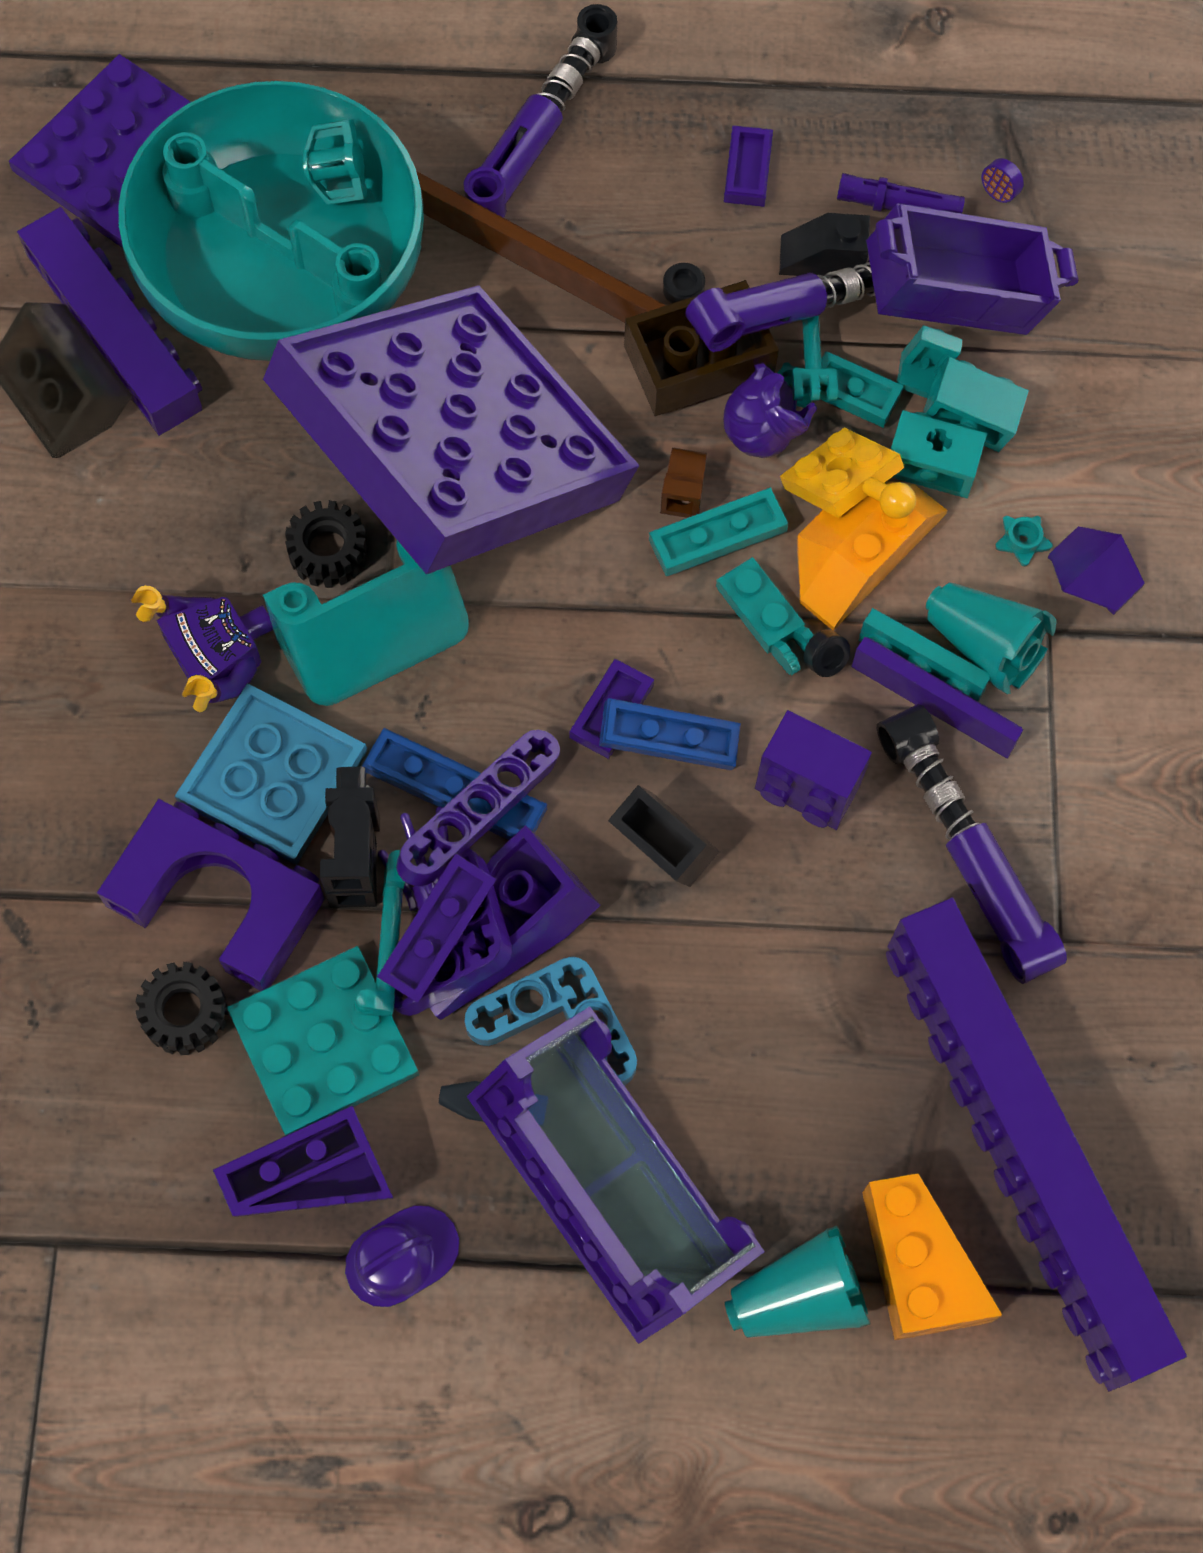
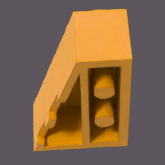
M917 1173L869 1182L862 1194L894 1340L992 1323L1001 1317L1002 1313L920 1175Z

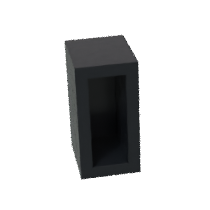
M637 785L608 820L676 882L688 887L692 886L720 853L716 847L654 793L640 785Z

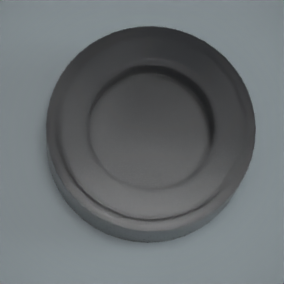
M677 263L668 268L664 274L663 294L670 303L700 295L705 290V276L701 269L693 264Z
M822 630L816 633L809 640L804 650L806 666L821 677H831L839 673L848 662L850 656L849 642L833 630Z

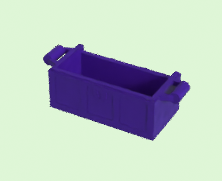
M897 203L883 220L876 223L875 231L866 240L877 310L880 315L1027 335L1061 301L1059 288L1073 286L1079 281L1073 250L1071 248H1063L1049 241L1047 227ZM1053 254H1056L1060 278L1057 276V270Z

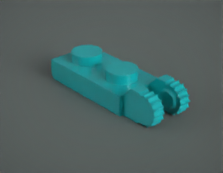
M752 557L718 578L716 587L766 653H771L786 673L792 676L801 669L798 658L786 642L793 638L804 651L807 643L814 635L809 628L805 627L804 621Z

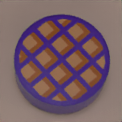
M998 158L994 160L982 172L981 179L986 192L998 202H1010L1023 190L1024 181L1020 170L1007 159Z

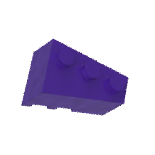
M353 1106L213 1169L234 1217L394 1199Z

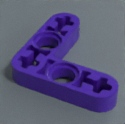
M468 849L461 855V857L490 875L486 862L474 851ZM494 886L491 887L484 898L482 913L476 919L470 920L444 961L445 963L451 959L455 960L456 969L452 977L447 981L440 982L437 972L429 988H427L418 1003L409 997L403 1000L400 997L405 994L395 989L394 1009L408 1016L418 1014L499 972L507 965L512 954V944ZM482 932L485 938L494 943L488 948L489 955L486 958L482 956L487 951L485 940L479 935Z

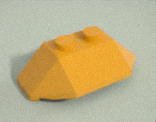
M886 481V482H885V484H887V485H889V484H891V483H895V482H893V481ZM905 483L913 489L916 496V505L913 511L904 518L896 519L889 517L881 509L880 501L867 496L839 518L822 510L797 535L800 604L833 631L947 514L948 510L915 484Z

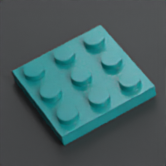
M358 946L227 1007L285 1136L350 1106L355 1107L419 1076L418 1069L392 1015H360L354 1009L356 995L361 989H376V982Z

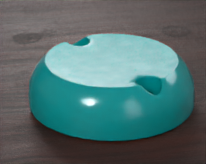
M286 81L252 82L227 87L209 93L185 105L169 116L145 140L129 165L122 184L118 206L119 230L126 260L135 281L155 311L178 332L200 345L229 356L258 361L271 360L279 339L389 310L406 289L415 271L421 250L424 223L423 199L416 168L407 149L393 130L365 106L345 95L319 86ZM354 119L357 140L364 156V178L368 198L327 205L305 177L302 164L303 151L312 126ZM343 135L319 138L316 140L313 150L344 146ZM340 160L328 163H321L320 166L344 163V161ZM350 176L320 181L327 191L353 187Z

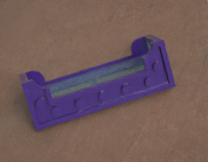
M588 1007L504 1059L467 1098L639 1344L684 1315L765 1251L756 1240L755 1234L748 1224L734 1217L718 1219L605 1058L610 1054L612 1048L611 1033L608 1026L598 1018L593 1009Z

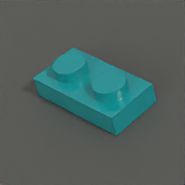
M826 351L822 357V369H837L838 396L837 401H828L826 386H820V400L884 428L902 394L904 386ZM807 386L806 393L810 395L809 386Z

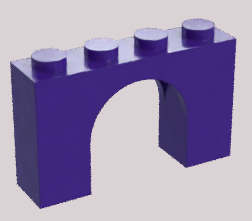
M158 799L97 891V894L107 908L146 928L172 887L184 875L193 870L210 866L224 867L237 872L251 886V903L244 920L220 956L219 961L226 973L255 989L262 991L271 987L325 900L321 886L318 884L319 878L301 866L296 865L292 870L278 862L279 857L262 845L255 844L251 848L237 841L239 836L223 824L215 823L211 827L198 820L199 814L181 802L176 801L172 806Z

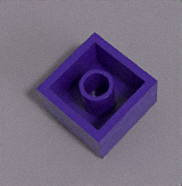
M787 710L761 757L755 789L760 791L761 796L769 803L779 807L787 805L801 812L802 817L809 823L817 827L825 828L829 826L837 830L861 786L872 752Z

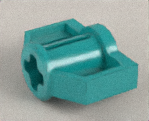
M354 119L312 126L302 155L303 170L309 184L327 205L368 198L364 178V156L357 140ZM343 135L344 146L313 150L316 140L319 138ZM340 160L344 161V163L320 166L321 163H328ZM350 176L353 187L327 191L320 181Z

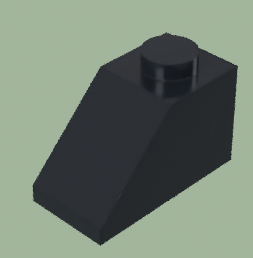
M826 213L782 234L779 275L799 276L813 273L825 276L829 272L848 267L853 269L856 265L860 264L865 265L868 258L866 240L869 238L870 215Z

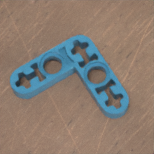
M567 957L475 1001L465 1013V1027L471 1040L479 1045L490 1046L558 1013L563 1012L566 1019L569 1020L586 1008L591 1007L593 1010H598L605 1015L611 1037L616 1035L618 1039L611 1041V1049L617 1059L626 1057L628 1060L623 1065L624 1073L617 1075L625 1086L632 1081L636 1074L637 1057L592 968L586 961L580 958ZM571 970L574 976L580 974L584 976L580 980V989L586 1000L582 1001L574 1009L570 1007L571 1004H577V996L570 985L564 987L560 985L564 982V972ZM524 990H535L543 997V1005L538 1011L524 1013L516 1006V998ZM592 993L596 996V998L587 999ZM508 1000L510 1014L516 1020L515 1022L509 1024L506 1014L494 1021L495 1030L493 1032L487 1033L484 1027L475 1029L474 1026L479 1023L478 1014L486 1012L489 1017H494L503 1012V1006L500 1002Z

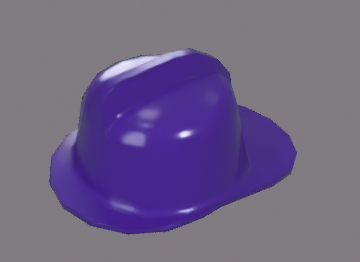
M412 1206L395 1213L373 1226L352 1244L346 1257L345 1275L350 1289L360 1300L376 1307H391L409 1299L440 1280L451 1270L459 1251V1236L455 1225L445 1213L433 1207Z

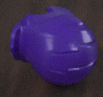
M762 362L754 365L755 372L739 385L728 398L724 409L723 422L727 437L739 450L749 456L769 458L781 453L788 447L792 439L807 431L817 406L814 402H811L801 411H796L797 400H793L792 388L784 381L785 377L774 373Z

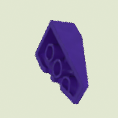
M526 825L494 854L487 864L490 875L496 878L493 886L511 940V958L507 965L499 972L431 1006V1011L440 1020L567 938L601 906L578 877ZM484 900L471 920L476 919L482 913ZM482 932L479 935L484 938L487 951L482 956L486 958L489 955L488 948L494 943L485 938ZM454 959L442 964L438 972V980L440 982L447 981L454 974L456 969Z

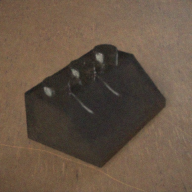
M24 303L0 343V385L51 457L60 458L111 428L131 399L132 394L66 304Z

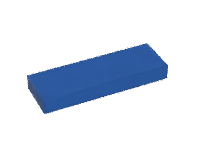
M608 698L604 703L599 746L732 770L736 767L741 723Z

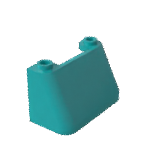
M397 540V551L404 565L323 604L320 603L315 592L303 583H288L264 594V601L276 640L309 699L323 706L337 704L462 641L468 633L469 619L451 565L426 575Z

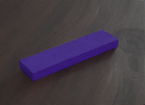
M864 637L857 647L852 668L913 704L923 705L930 714L1008 759L1023 732L1021 726L869 637Z

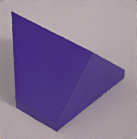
M1078 526L1048 555V559L1053 563L1063 592L1106 607L1113 615L1145 584L1121 534Z

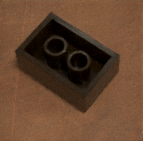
M744 280L720 289L725 294H729L750 287L747 281ZM694 296L626 318L624 348L654 416H658L734 391L755 372L754 365L763 362L775 373L779 349L770 330L766 329L741 336L728 348L712 352L707 348L685 315L686 308L697 297Z

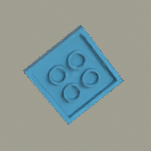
M247 683L174 797L176 801L189 806L198 814L215 823L225 825L236 834L255 844L268 848L276 855L297 865L328 815L325 803V788H336V768L358 767L367 752V747L365 743Z

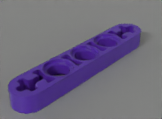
M531 730L525 733L411 836L402 846L397 859L396 869L402 880L414 886H426L436 880L445 871L455 853L461 856L552 771L560 754V746L557 739L552 734L542 730ZM540 749L545 753V755H537L531 761L530 766L527 765L526 760L530 751L537 752ZM505 771L512 772L520 779L521 785L517 787L505 786L499 781L497 774ZM473 798L483 799L491 805L492 812L478 814L472 811L468 801ZM445 825L453 826L461 832L463 838L457 842L446 841L439 835L437 829ZM429 847L433 850L427 865L421 863L416 867L411 863L412 858L414 860L421 859L427 853Z

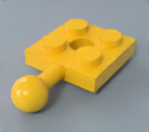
M845 427L839 432L832 434L826 442L807 456L799 459L794 466L780 475L785 490L837 518L841 517L867 496L880 501L883 512L889 517L896 519L908 516L916 505L915 493L909 485L902 482L885 484L886 481L904 468L900 454Z

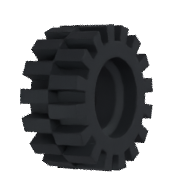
M329 500L328 508H323L321 501L313 502L315 510L311 512L305 505L300 509L301 518L293 515L290 519L291 528L286 527L285 532L287 540L285 544L293 570H297L298 576L303 581L308 576L310 584L317 587L319 580L324 581L325 588H333L332 580L337 578L340 585L348 583L346 575L350 574L353 578H356L360 574L358 565L364 567L367 562L368 543L361 518L356 512L352 515L351 508L345 504L338 510L337 501ZM322 533H337L344 539L342 549L330 556L316 555L310 549L312 539Z
M175 962L166 964L168 971L161 973L158 968L152 972L154 979L151 982L145 979L142 983L143 995L137 994L136 1004L139 1007V1010H136L137 1019L141 1023L140 1027L151 1042L157 1047H162L165 1052L173 1054L174 1051H178L181 1056L190 1055L189 1050L195 1048L199 1053L205 1050L204 1043L210 1041L213 1044L218 1039L216 1034L218 1029L224 1031L226 1026L224 1015H228V1006L225 1002L226 997L214 976H210L208 971L200 965L196 969L189 962H183V967H177ZM189 992L196 995L200 1000L198 1016L191 1023L182 1026L169 1023L164 1015L167 1001L177 993Z

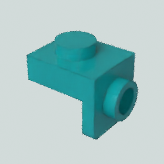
M923 325L901 352L897 383L903 385V390L928 398L934 376L949 357L956 359L961 354L963 339L949 335L940 329H933Z

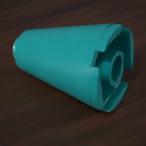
M952 582L944 587H936L928 597L925 606L929 610L927 615L928 621L973 665L988 672L991 676L990 682L1005 694H1011L1010 685L1019 689L1034 673L1048 648L1041 645L1045 634L1048 633L1054 636L1057 619L1045 610Z
M834 1226L826 1229L731 1288L732 1299L725 1301V1308L733 1330L742 1329L745 1336L750 1338L860 1328L870 1325L871 1322L867 1316L869 1313L855 1269L843 1251L846 1245L839 1228Z

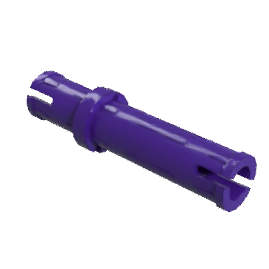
M842 173L837 194V200L872 206V210L881 212V209L892 210L899 203L962 214L965 197L897 185L888 182V178L884 177L874 180Z

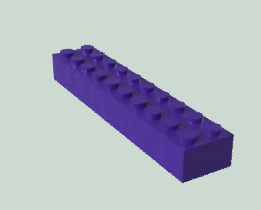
M953 897L900 919L887 946L889 949L886 952L888 964L897 978L903 977L910 991L907 994L910 1009L917 1020L924 1019L932 1035L928 1037L930 1049L940 1064L945 1062L953 1080H950L953 1096L960 1107L967 1106L975 1122L972 1125V1132L978 1146L983 1152L989 1150L997 1166V1169L994 1170L995 1180L1005 1197H1012L1020 1213L1016 1215L1019 1229L1027 1242L1031 1243L1034 1241L1043 1259L1039 1261V1267L1046 1283L1051 1289H1058L1066 1307L1062 1308L1063 1317L1074 1336H1081L1089 1352L1085 1359L1093 1378L1098 1384L1104 1383L1108 1392L1186 1358L1187 1355Z

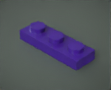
M455 853L377 977L418 1003L493 886L496 878Z

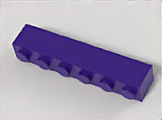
M59 207L17 231L29 260L158 436L203 410L198 393L203 390L199 380L190 368L183 371L177 361L180 358L172 343L167 337L162 340L159 339L154 332L157 330L156 324L149 312L144 307L140 309L135 307L132 302L135 298L128 284L122 277L115 280L110 273L113 269L108 258L100 247L95 250L92 249L88 243L91 241L90 236L78 218L71 221L63 208Z

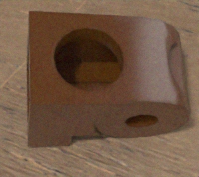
M672 447L668 472L666 473L662 489L660 514L685 518L699 514L707 453ZM672 499L689 501L690 503L686 505H680L675 503Z

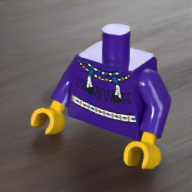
M146 585L137 589L131 601L132 603H143L144 605L140 606L136 616L142 622L150 621L155 613L161 617L156 620L161 633L188 679L182 696H197L193 704L194 710L203 712L209 703L238 698L247 683L250 684L257 672V667L262 662L253 640L273 630L269 614L263 605L239 617L227 597L216 599L214 597L161 595L156 588Z

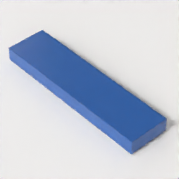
M386 728L382 729L362 767H365L366 773L437 807H445L481 774ZM526 795L488 831L507 840L515 836L525 825L535 833L547 811V804ZM473 798L468 801L472 811L478 814L492 812L491 805L483 799Z

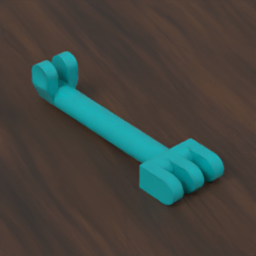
M819 315L803 319L805 369L793 368V400H802L804 394L803 386H809L810 400H820V386H826L827 400L837 401V369H822Z
M400 850L392 851L389 854L384 872L382 893L384 897L377 976L399 943L402 898L405 881L398 875L396 869ZM377 977L376 989L365 988L357 993L354 1003L355 1011L360 1015L367 1016L392 1015L395 988Z

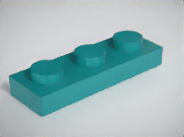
M770 487L649 532V542L667 577L785 533L789 523Z
M872 608L863 622L858 639L860 642L864 637H869L979 702L991 678L988 672Z

